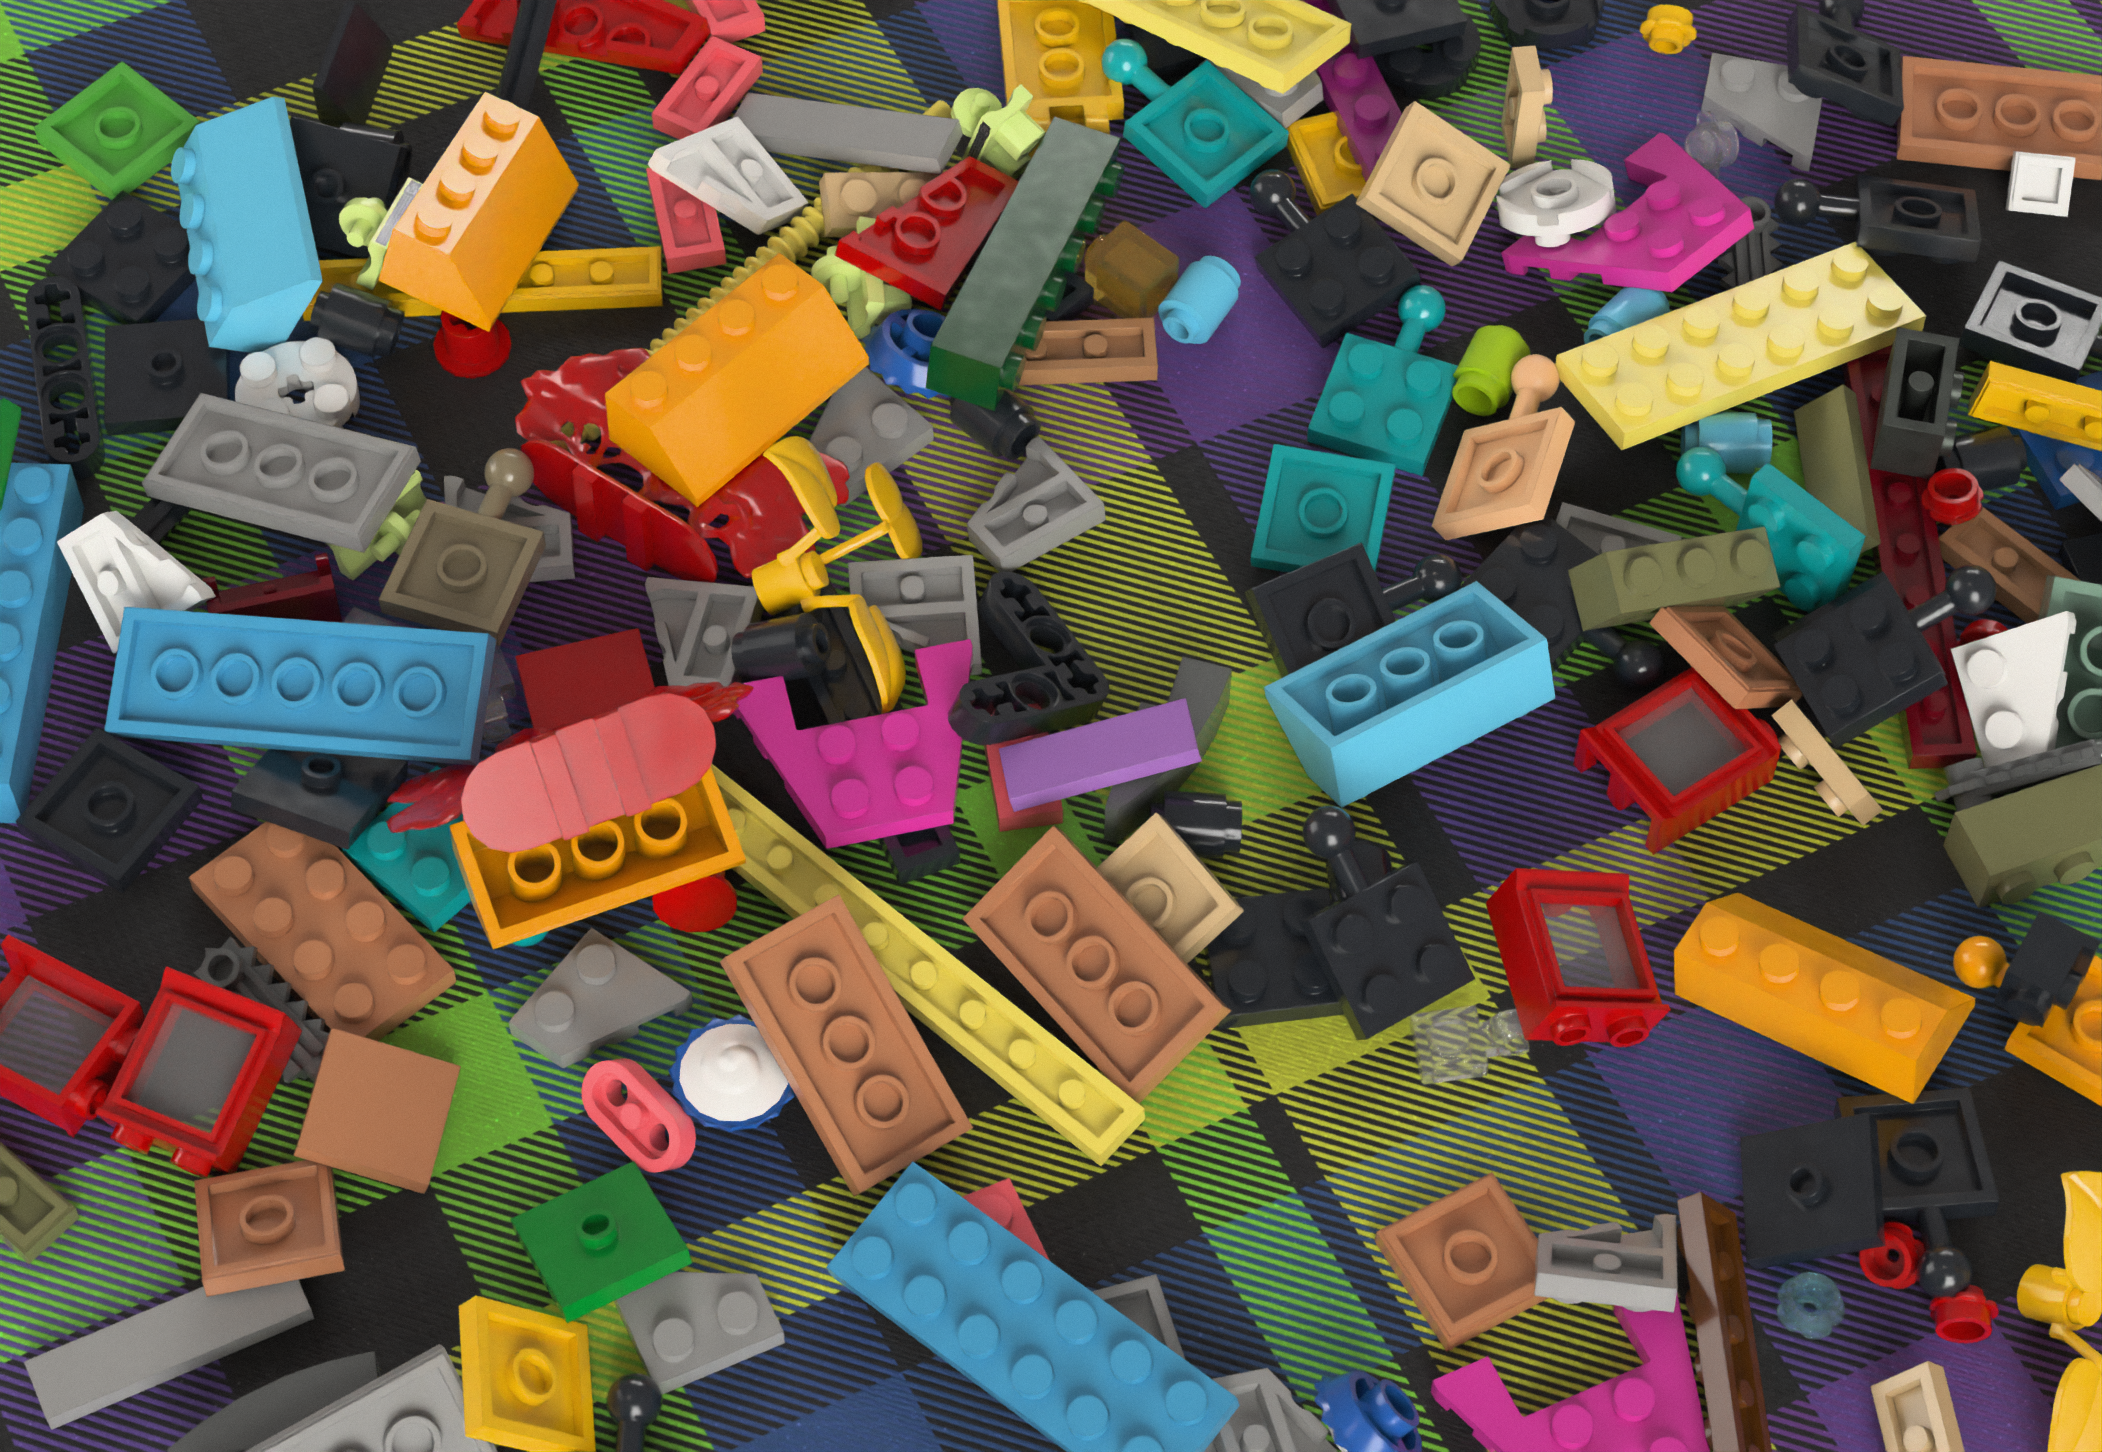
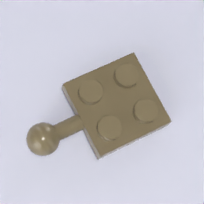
M513 448L501 449L488 459L484 474L489 488L477 513L426 499L379 597L382 613L441 630L488 633L496 639L497 646L501 645L546 546L543 531L502 520L511 498L524 494L534 480V467L530 458L522 451Z

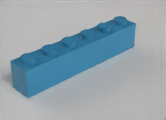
M11 463L2 509L0 510V823H16L19 816L26 810L29 801L72 574L57 541L81 526L84 510L76 480L69 464Z

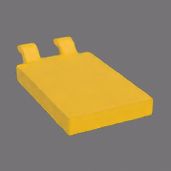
M997 0L1006 105L1013 90L1022 84L1033 95L1026 113L1045 133L1053 118L1057 117L1110 134L1109 120L1124 119L1122 82L1108 79L1103 72L1101 64L1104 50L1110 43L1117 40L1114 15L1078 0ZM1039 144L1035 147V149H1033V150L1028 154L1031 158L1033 157V155H1034L1035 151L1037 150Z

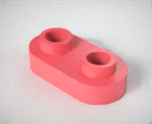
M621 1058L598 1062L589 1069L582 1084V1101L587 1114L639 1168L647 1172L657 1173L680 1168L688 1162L696 1144L694 1124L683 1108L642 1066L633 1060ZM623 1083L627 1087L628 1091L627 1100H625L622 1095ZM666 1129L669 1134V1144L667 1143L665 1138Z

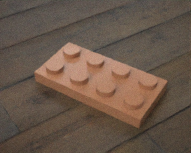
M1909 56L1902 57L1901 71L1904 109L1897 121L1896 160L2011 171L2013 152L2018 151L2075 157L2074 178L2102 180L2101 75Z
M266 821L189 876L193 891L246 947L255 946L258 948L256 958L261 964H272L274 966L273 976L279 983L289 982L291 984L290 995L296 1001L306 1000L308 1002L307 1013L313 1019L322 1018L325 1020L324 1031L327 1033L330 1032L331 1028L379 1041L457 982L454 969L348 858L335 845Z
M1054 825L962 918L1102 1073L1138 1104L1231 1012L1222 1000L1072 840Z
M840 895L829 899L729 954L720 961L854 1197L973 1128Z

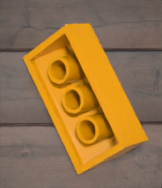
M487 92L483 94L393 228L379 281L488 332L490 331L576 194L579 183L538 116Z
M778 253L605 393L609 439L698 507L869 364V356L824 285L781 253Z
M711 766L698 783L680 794L651 804V809L627 817L625 814L589 827L590 832L566 841L560 838L529 850L509 853L491 849L472 835L465 821L449 825L455 857L475 912L492 949L745 864V855Z
M1741 893L1731 894L1706 902L1674 950L1675 995L1911 1104H1914L1975 1006V998Z

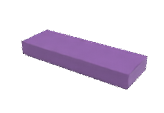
M1186 698L999 748L1008 797L1014 812L1202 762Z

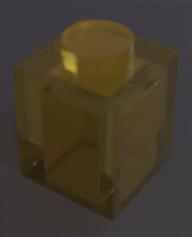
M1126 220L1108 235L1102 234L1091 243L1084 256L1085 281L1094 288V299L1123 319L1152 318L1158 312L1161 302L1178 281L1179 257Z

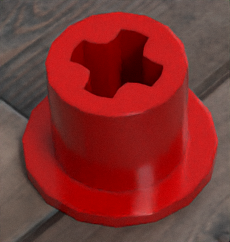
M442 310L440 316L442 327L437 332L433 345L436 360L444 370L458 377L477 378L495 372L508 360L512 343L509 330L502 321L497 319L488 332Z
M725 870L652 895L653 910L661 921L674 929L685 932H707L722 927L732 919L737 910V892L731 883L725 879Z

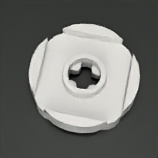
M1571 159L1572 170L1561 169L1553 171L1551 160L1524 166L1504 178L1499 188L1500 196L1496 195L1500 225L1521 235L1534 236L1535 243L1539 246H1561L1570 240V234L1586 230L1595 225L1604 224L1608 217L1616 213L1611 172L1595 162Z
M314 337L306 341L281 343L262 352H254L247 355L240 364L241 375L235 387L236 402L343 428L342 425L350 419L352 412L355 418L359 410L360 394L355 372L348 360L336 352L335 346L329 340ZM293 390H308L305 393V401L299 404H294L291 397H284Z

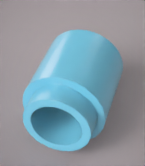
M1204 256L1200 261L1192 262L1159 305L1158 313L1167 334L1176 341L1185 344H1203L1207 342L1238 300V288L1241 285V280L1237 271L1228 262L1216 256Z
M1632 287L1622 288L1590 319L1589 329L1584 334L1585 344L1669 313V302L1662 291Z
M1719 412L1682 427L1680 440L1681 456L1692 448L1708 447L1718 452L1723 458L1726 465V473L1753 474L1755 468H1762L1771 461V420L1757 419L1756 413Z

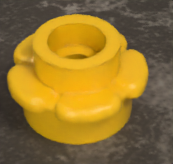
M1657 5L1650 8L1647 20L1640 25V32L1643 34V39L1649 43V47L1653 51L1662 54H1677L1681 52L1683 47L1688 46L1697 36V31L1692 26V13L1676 5Z

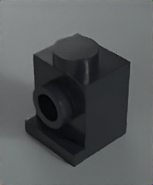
M2039 911L2005 973L1994 1004L2008 1010L2012 1017L2026 1025L2043 1027L2054 1005L2067 1010L2089 971L2101 941Z

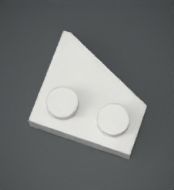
M738 116L656 149L648 162V165L654 172L757 235L786 224L793 217H801L803 209L809 203Z
M117 510L98 515L57 541L113 653H117L124 607L191 612L205 604L206 601L216 597L211 587Z
M2065 611L1951 649L1985 768L2055 749L2059 726L2056 710L2065 692L2068 673L2063 672L2069 635L2070 633L2075 634L2076 619L2074 613Z

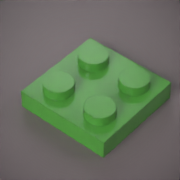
M122 61L36 125L34 130L38 143L110 200H113L121 191L130 194L169 164L176 150L179 147H184L194 127L201 124V122Z

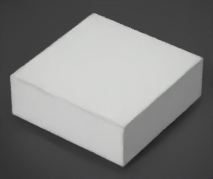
M2014 151L2006 210L2068 217L2076 158Z

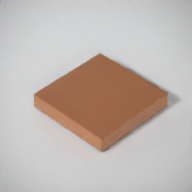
M1724 606L1662 607L1649 623L1734 709L1782 707L1791 699L1796 703L1803 695L1789 670Z
M331 1028L293 1156L424 1194L430 1183L461 1066Z
M302 1160L194 1181L201 1273L206 1297L345 1271L333 1167L310 1160Z
M1492 1172L1376 1232V1245L1446 1352L1548 1299V1297L1534 1296L1535 1258L1538 1239Z

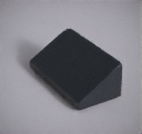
M347 0V3L344 4L312 85L319 121H321V124L341 127L344 122L365 125L393 52V45L388 36L354 1Z

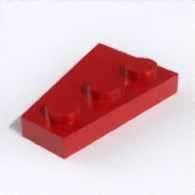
M968 156L920 187L918 196L898 209L891 206L877 215L875 224L859 234L852 231L841 238L838 242L835 256L941 310L985 246L1019 181Z

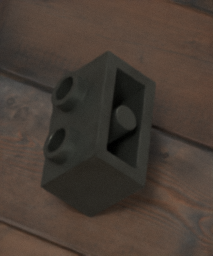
M1897 328L1884 376L1870 468L1930 479L1933 476L1938 457L1950 458L1956 435L1957 421L1948 420L1949 408L1957 409L1964 380V372L1955 371L1959 338Z

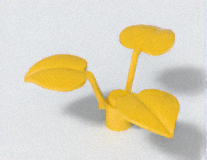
M790 436L770 446L763 453V456L774 463L785 475L814 528L790 549L778 553L776 560L753 569L752 580L756 594L765 610L771 615H776L801 604L805 613L817 608L849 607L853 625L876 679L882 703L881 714H884L894 708L905 685L906 667L901 649L881 610L876 605L868 607L860 594L820 596L821 588L829 584L825 565L886 533L889 534L901 559L919 558L923 546L920 531L910 510L903 503L901 492L894 479L880 462H875L867 466L865 482L873 506L882 521L877 526L820 555L815 551L805 553L821 537L831 539L839 535L840 524L834 509L837 505V494L824 461L815 446L803 437Z
M2073 1171L2061 1174L2066 1200L2064 1229V1262L2066 1269L2052 1268L2041 1264H2035L2028 1268L2018 1286L2017 1304L2024 1317L2052 1324L2049 1331L2050 1337L2066 1342L2084 1357L2074 1359L2064 1371L2059 1382L2053 1405L2047 1452H2102V1355L2073 1332V1330H2080L2084 1326L2090 1327L2094 1325L2102 1313V1172Z

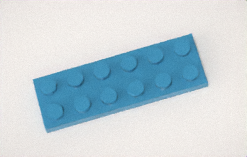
M124 607L104 731L115 737L477 766L479 763L496 639L488 633Z
M915 1162L908 1166L826 1267L833 1278L1066 1452H1204L1240 1406L1236 1396Z

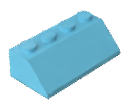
M273 96L196 125L184 147H179L172 159L171 176L173 182L178 183L181 197L180 223L183 228L187 229L190 245L188 266L190 272L196 276L199 292L197 313L199 319L205 323L209 347L254 353L262 352L272 346L285 343L323 282L285 98Z
M1477 581L1264 687L1266 699L1306 774L1341 808L1364 798L1371 792L1420 769L1422 766L1463 745L1473 742L1475 739L1555 699L1547 638Z

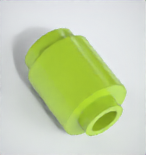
M1503 325L1484 326L1476 331L1453 374V377L1457 378L1452 390L1453 398L1466 411L1479 416H1488L1507 404L1514 391L1511 385L1512 370L1520 359L1530 355L1528 345L1517 331Z

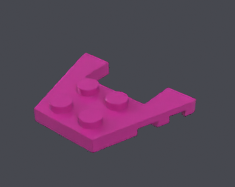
M1659 133L1624 159L1628 179L1649 186L1645 194L1622 212L1608 217L1601 228L1583 241L1571 237L1567 243L1557 247L1539 246L1535 243L1534 236L1524 235L1501 253L1506 272L1511 274L1525 275L1528 272L1527 267L1549 269L1551 279L1571 281L1580 273L1601 275L1605 285L1673 292L1754 229L1751 209L1669 136Z
M971 639L915 650V665L926 703L925 706L804 730L796 729L783 676L742 683L750 685L754 689L746 698L737 702L739 708L734 712V715L737 719L741 718L753 735L754 744L762 756L771 761L784 780L786 791L826 849L954 823L963 738L951 728L948 722V712L963 685L970 681L973 664Z
M1678 1294L1676 1295L1674 1312L1658 1310L1636 1312L1622 1306H1614L1613 1313L1644 1365L1526 1417L1521 1416L1488 1356L1432 1381L1430 1392L1435 1401L1446 1411L1451 1408L1473 1429L1472 1435L1490 1452H1710L1705 1435L1704 1420Z

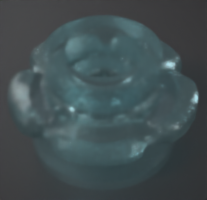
M1816 1272L1799 1274L1786 1281L1778 1291L1777 1298L1780 1301V1305L1777 1307L1776 1312L1781 1324L1791 1332H1802L1803 1337L1807 1339H1820L1828 1336L1832 1332V1326L1840 1324L1843 1319L1845 1307L1840 1291L1836 1284L1823 1274ZM1805 1303H1812L1816 1310L1814 1312H1807L1803 1305Z

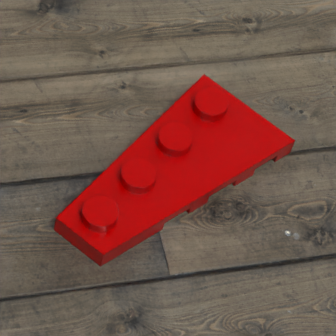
M474 0L456 23L461 38L509 46L521 0ZM557 0L543 52L681 75L709 36L711 30L707 18L664 0Z

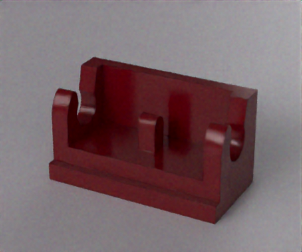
M327 553L315 555L318 568L316 571L219 591L215 576L202 579L204 583L212 588L216 596L206 601L208 613L343 623Z

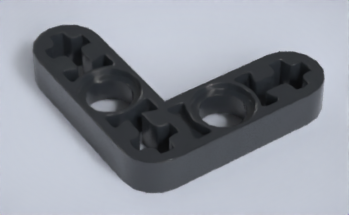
M998 572L994 574L978 601V610L984 621L1021 668V671L964 684L948 712V722L951 728L961 738L970 743L992 745L1093 720L1110 692L1109 683L1104 674L1039 589L1029 579L1013 572ZM1031 640L1044 643L1056 654L1040 649ZM1017 695L1030 698L1042 709L1039 710L1026 705Z

